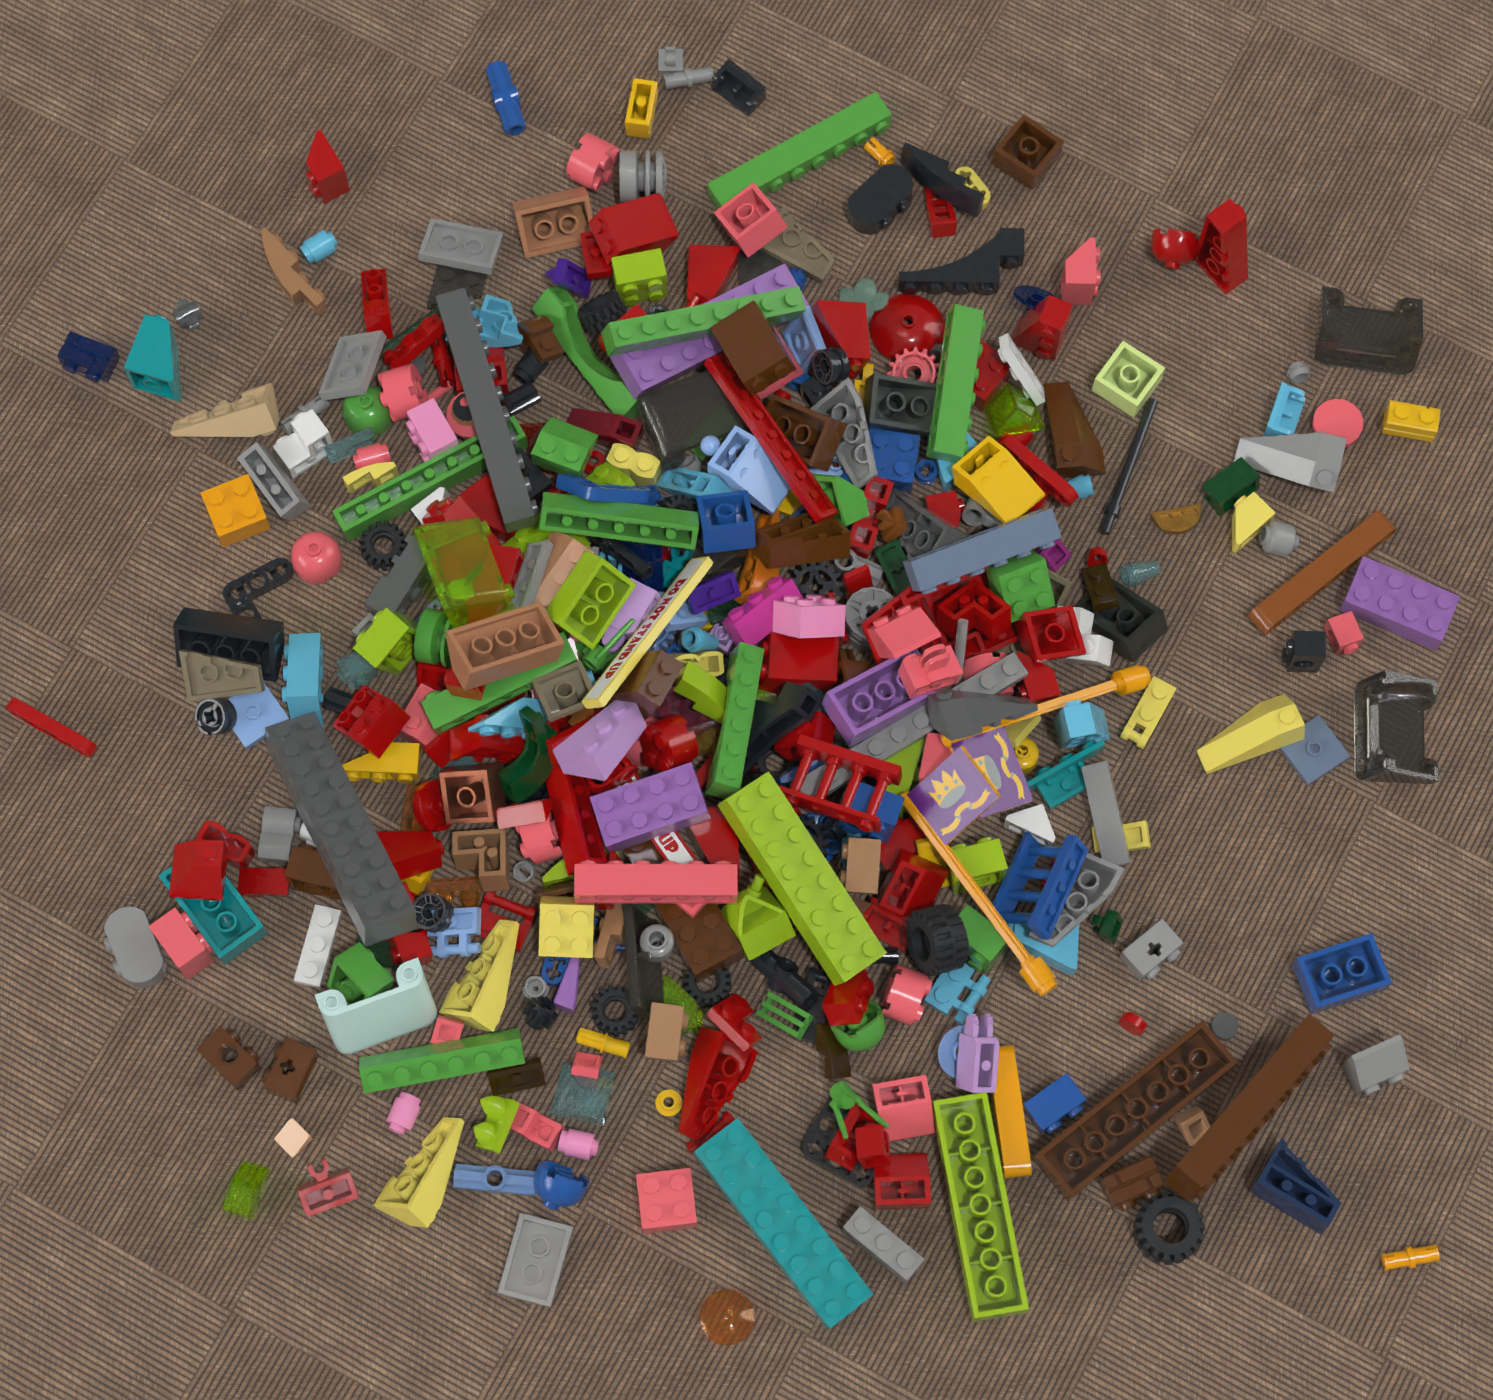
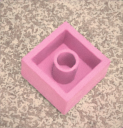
M434 398L407 411L408 421L405 424L409 430L408 435L413 445H418L421 451L419 454L423 462L459 444L457 437Z
M809 594L806 595V599H799V596L785 595L784 600H773L772 632L796 638L845 636L846 605L836 603L835 598H822V595Z

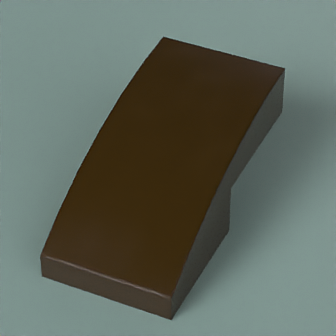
M829 1023L816 1024V1051H824L825 1078L851 1077L848 1049L841 1046L835 1038Z

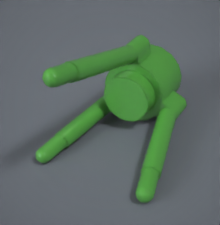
M633 618L630 619L604 647L597 644L594 650L585 646L581 651L584 654L581 658L582 662L594 672L603 671L615 659L621 649L616 654L613 653L607 658L609 655L608 651L628 631L635 620Z
M840 1081L832 1086L829 1093L833 1100L829 1105L834 1110L844 1139L848 1138V1133L840 1108L850 1109L855 1103L879 1124H882L884 1128H889V1124L862 1101L847 1082Z

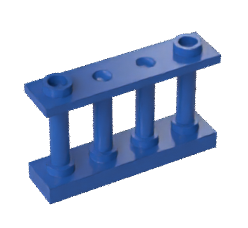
M1025 832L995 897L993 906L1007 924L1028 925L1040 939L1049 940L1089 849L1076 835L1067 834L1062 847L1041 846L1030 832ZM1038 856L1057 858L1052 869L1033 868ZM1028 879L1047 880L1042 892L1023 891ZM1018 901L1037 902L1032 914L1013 913Z

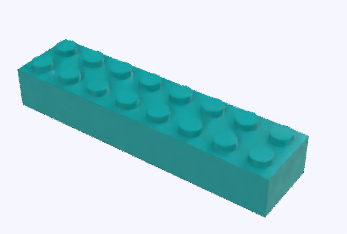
M738 1118L694 1151V1157L827 1331L873 1295L872 1291Z

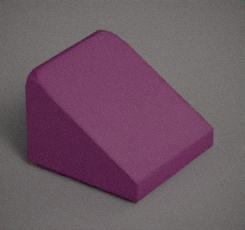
M1060 539L1054 540V546L1042 550L1037 547L1034 552L1046 559L1047 567L1054 573L1072 556Z

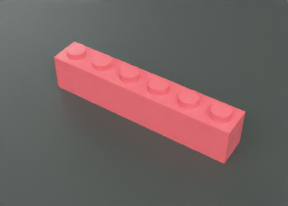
M582 861L580 864H575L574 868L575 903L737 904V864H731L729 861H718L715 864H704L702 861H691L688 864H677L675 861H664L661 864H650L648 861H636L634 864H623L621 861H609L607 864H596L595 861Z

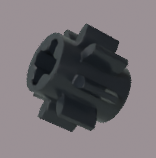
M533 997L522 1012L527 1015L525 1019L527 1025L535 1030H542L543 1028L549 1030L558 1017V1014L554 1012V1003L546 997H539L537 1000Z

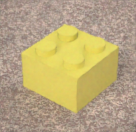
M541 896L539 956L593 958L595 903H575L574 897Z

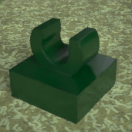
M1108 909L1105 917L1094 914L1091 925L1094 926V930L1099 932L1104 942L1115 945L1124 921L1117 911Z

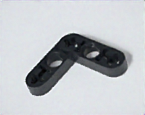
M276 558L228 583L223 589V596L232 614L240 615L245 610H251L254 612V618L262 619L252 600L290 581L294 572L291 563L285 558ZM281 566L283 569L286 568V574L281 575L280 573H277V567ZM268 571L270 572V575L274 580L272 582H270L269 577L266 574V572ZM255 577H262L265 579V584L261 588H254L251 586L252 580ZM245 583L247 584V587L251 592L249 594H247L246 590L244 589L243 584ZM232 590H236L237 593L240 592L238 599L231 597Z
M829 1096L803 1141L802 1153L809 1161L857 1188H866L873 1181V1168L866 1169V1176L869 1179H862L859 1182L856 1180V1173L850 1171L849 1176L844 1173L848 1169L844 1167L835 1169L831 1166L830 1159L826 1158V1162L821 1161L823 1155L819 1152H815L813 1155L809 1153L810 1148L807 1145H813L815 1142H818L819 1149L826 1153L827 1147L829 1148L839 1130L835 1114L826 1111L827 1108L833 1111L829 1105L833 1099ZM840 1108L843 1121L850 1109ZM824 1118H831L835 1122V1128L831 1132H825L820 1128V1121ZM857 1161L853 1169L860 1172L864 1168Z

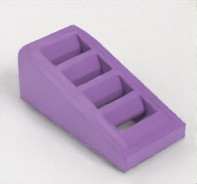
M571 957L554 999L556 1009L572 1015L576 1011L580 958Z

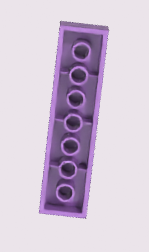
M784 263L704 304L798 285ZM802 294L805 306H809L804 295ZM791 321L776 323L772 325L775 327V329H777ZM710 336L609 357L633 399L636 400L703 366L707 358L725 352L716 337Z

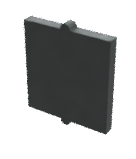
M739 249V286L780 266V260L761 250L747 257Z

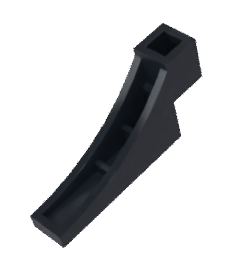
M999 228L998 234L980 249L950 264L919 271L899 272L898 291H903L907 294L929 292L935 295L942 294L943 292H954L957 295H965L967 293L991 295L998 293L1000 266L1010 269L1023 266L1025 256L1024 228Z
M786 681L774 704L756 699L742 778L755 762L776 742L805 722H811L823 701L818 695L806 686ZM707 782L703 787L704 791H706ZM712 796L719 802L725 800L719 797Z

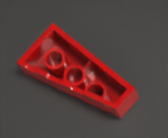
M1229 198L1206 216L1197 245L1199 252L1194 260L1225 295L1248 279L1247 216L1244 209Z

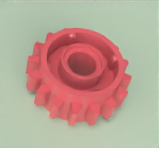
M914 347L911 352L904 349L903 355H895L897 359L895 363H889L892 371L887 372V375L909 379L908 375L911 371L919 370L922 373L918 379L919 381L937 384L938 372L936 371L939 370L940 363L934 364L936 356L931 355L928 357L927 349H924L922 352H918L917 347Z

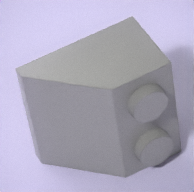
M1400 1034L1352 1055L1342 1066L1356 1096L1361 1093L1369 1096L1381 1090L1379 1085L1389 1082L1390 1085L1396 1084L1405 1079L1403 1075L1410 1069L1403 1039Z

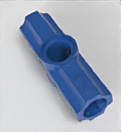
M492 62L486 67V73L491 85V95L496 112L500 114L506 135H519L526 130V125L520 109L521 104L516 86L512 84L506 62Z

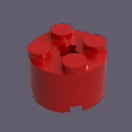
M671 714L647 725L646 729L639 736L643 750L642 761L646 767H652L656 771L664 772L694 762L693 759L698 756V742L694 731L689 732L685 724L688 722L685 718L678 714Z

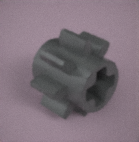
M184 298L175 303L177 309L172 311L180 328L187 326L189 331L200 326L198 320L203 318V315L196 301L189 303Z

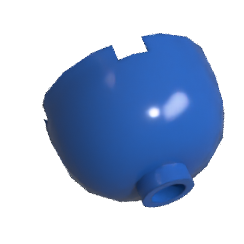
M546 1160L543 1164L542 1161H539L534 1174V1190L544 1200V1206L558 1210L559 1206L569 1207L577 1204L583 1198L588 1188L589 1179L582 1173H580L579 1177H576L572 1173V1168Z

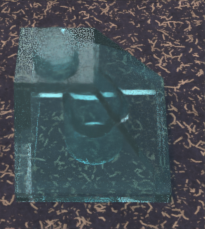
M563 1062L551 1115L604 1126L616 1073L600 1070L598 1079L572 1075L573 1064Z

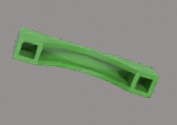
M560 286L547 288L531 309L537 316L545 315L554 324L552 331L566 352L567 357L574 362L581 371L583 378L592 385L598 397L610 408L611 413L620 414L631 419L635 418L651 399L649 394L636 400L633 399L620 374L607 367L588 344L578 316V304L567 290Z
M739 642L730 654L726 674L727 698L717 748L709 770L705 794L726 799L740 790L764 648Z

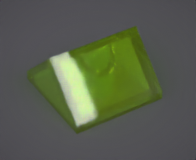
M1009 383L984 408L994 437L1003 436L1005 433L1018 434L1044 430L1043 421L1034 401L1030 398L1027 399L1025 394Z

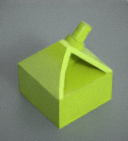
M756 874L752 884L738 893L737 904H726L721 909V913L743 949V954L749 961L796 936L784 908L767 887H762L765 878L760 874Z

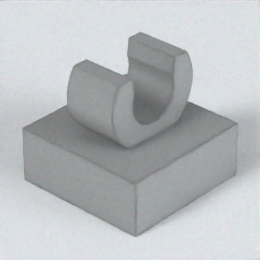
M676 47L659 49V75L683 72V49H676Z

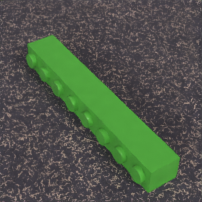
M874 92L707 183V195L716 209H719L753 182L764 195L771 191L776 192L787 182L802 178L809 170L822 167L829 159L844 155L848 149L855 145L860 146L864 144L871 136L886 132L891 126L892 114L878 93Z
M795 286L609 322L601 334L609 357L715 336L710 328L711 326L753 300L771 324L797 320L806 311L800 287Z
M513 415L510 417L511 423H507L509 432L514 430L518 445L514 446V449L520 446L525 450L529 448L526 435ZM478 436L471 437L332 510L335 520L347 542L363 535L364 530H369V525L372 524L375 527L378 521L384 524L385 521H390L411 510L439 487L449 490L487 470Z

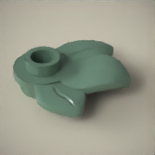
M864 278L855 285L854 289L842 288L839 293V299L846 302L866 303L868 322L874 312L882 310L887 305L889 294L877 292L875 282L870 278Z

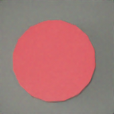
M1328 400L1317 408L1313 416L1312 430L1313 432H1325L1347 438L1346 448L1358 440L1363 430V417L1359 409L1346 400Z

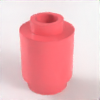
M378 442L357 448V454L352 455L356 469L376 463L392 462L386 443L379 444Z

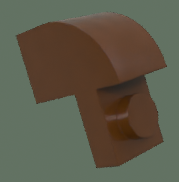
M539 315L517 324L519 333L523 335L522 343L519 345L524 354L531 348L540 364L562 357L564 353L562 346L552 331L554 324L547 316Z

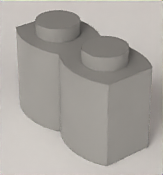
M265 806L258 847V859L260 862L288 864L292 847H299V842H295L297 832L300 833L303 823L297 809Z

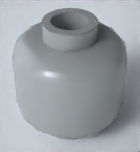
M1271 521L1261 528L1259 544L1262 545V549L1266 553L1285 557L1292 550L1297 549L1299 536L1296 535L1293 525Z
M660 924L651 925L641 933L640 950L649 961L663 962L673 954L675 948L674 936L666 926Z

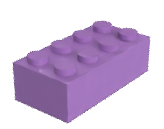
M1363 556L1339 611L1343 613L1352 611L1357 619L1436 651L1445 636L1460 596Z
M917 648L896 659H888L826 692L821 705L849 748L927 704V695L936 693V691L910 699L897 672L905 657L915 653L918 656L921 655Z
M691 762L590 797L605 846L609 852H617L711 819L696 771Z

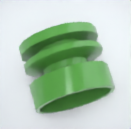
M431 608L425 609L419 619L415 634L414 655L416 661L436 665L441 659L442 666L449 668L451 660L446 631L460 627L466 621L467 615L460 616L457 613H453L448 618L445 611Z

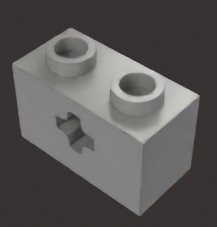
M1161 919L1123 950L1119 958L1140 982L1146 977L1151 980L1161 971L1159 967L1166 960L1170 964L1181 955L1179 950L1183 942L1168 924ZM1157 949V955L1153 954L1150 956L1148 954L1149 950Z

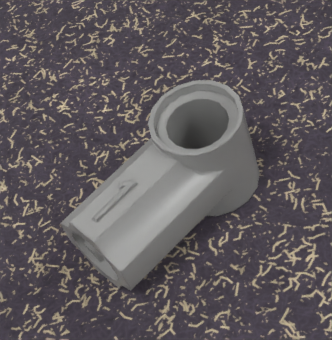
M969 497L962 513V518L966 524L973 527L983 525L989 529L1003 524Z
M851 549L850 557L847 558L851 561V566L842 567L838 562L840 559L834 560L833 570L835 573L840 572L841 577L845 573L867 564L870 569L873 587H877L884 572L882 566L856 555Z

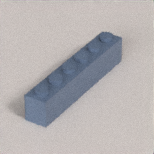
M1042 508L905 560L903 564L912 591H922L923 594H928L938 590L937 585L944 582L946 585L960 582V576L969 573L970 576L985 572L984 567L993 565V567H999L1007 564V558L1015 555L1017 559L1032 554L1031 549L1039 547L1042 550L1054 546V540L1060 539L1062 536L1053 509Z

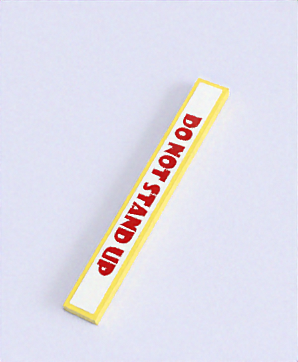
M709 556L692 558L581 701L586 709L605 707L711 568L713 561Z

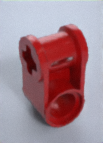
M624 756L604 783L595 784L593 782L594 779L587 778L589 789L594 795L615 789L620 784L630 780L638 772L639 768L636 765H632L628 758Z

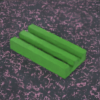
M769 991L766 995L768 997L767 1000H763L761 1004L763 1007L761 1010H757L756 1015L801 1040L814 1017ZM775 1001L804 1017V1022L799 1021L772 1004ZM770 1010L800 1027L798 1032L767 1015L768 1011Z

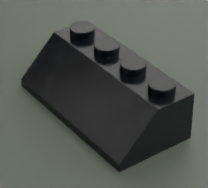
M187 607L182 609L173 624L177 667L182 668L179 650L185 649L261 665L263 680L277 682L285 645L284 622Z

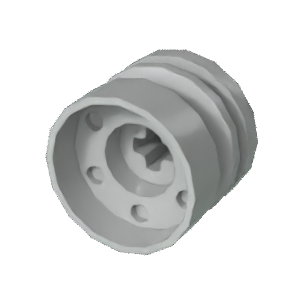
M620 150V203L638 199L639 192H644L645 196L651 195V192L661 193L663 198L667 189V164L663 157V150H656V162H651L650 150H646L644 162H639L637 150Z
M876 587L862 588L853 593L847 601L845 628L850 638L849 643L859 651L872 653L861 623L868 618L867 614H874L893 599V596L884 589Z

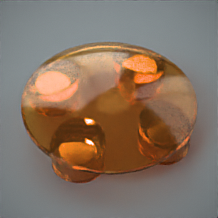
M721 1290L713 1293L706 1299L700 1311L702 1330L716 1344L728 1346L738 1344L749 1336L754 1327L755 1312L751 1302L746 1296L734 1290Z

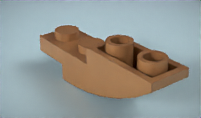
M264 227L261 230L262 242L269 266L279 287L295 306L303 300L318 316H321L327 311L324 294L318 288L313 289L308 284L309 280L301 272L298 262L300 258L297 253L291 248L287 250L282 245L283 241L275 232L271 234Z
M615 903L612 910H600L603 917L599 924V939L593 945V957L602 968H611L617 944L625 946L628 944L631 928V903Z

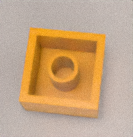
M249 474L200 492L222 547L271 529Z

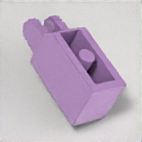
M630 578L637 585L604 633V636H602V644L606 645L630 619L633 618L635 622L608 651L609 653L616 654L620 650L626 639L629 640L659 602L661 597L656 590Z
M976 1014L967 1015L965 1020L964 1033L959 1035L955 1087L972 1093L996 1092L999 1041L997 1037L993 1036V1017L990 1014L981 1015L979 1023Z

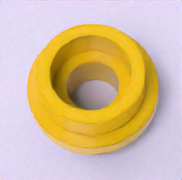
M668 1089L658 1094L655 1105L661 1115L672 1117L677 1115L682 1109V1098L678 1092ZM667 1098H671L674 1104L671 1107H666L664 1101Z

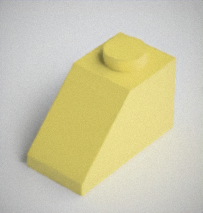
M1255 492L1248 497L1243 495L1234 504L1232 551L1235 554L1258 535L1261 528L1271 522L1275 516V512Z

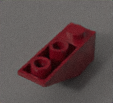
M573 408L567 420V423L599 435L596 443L608 448H612V445L615 443L630 446L637 452L644 435L642 422L620 414Z

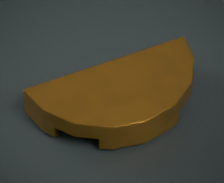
M1201 503L1152 512L1150 516L1154 524L1161 531L1169 534H1184L1191 531L1197 525L1202 512Z

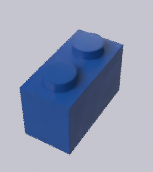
M1066 1073L1023 1103V1111L1040 1135L1045 1131L1051 1134L1062 1126L1060 1122L1068 1115L1072 1119L1084 1110L1082 1105H1084L1087 1099L1068 1073Z

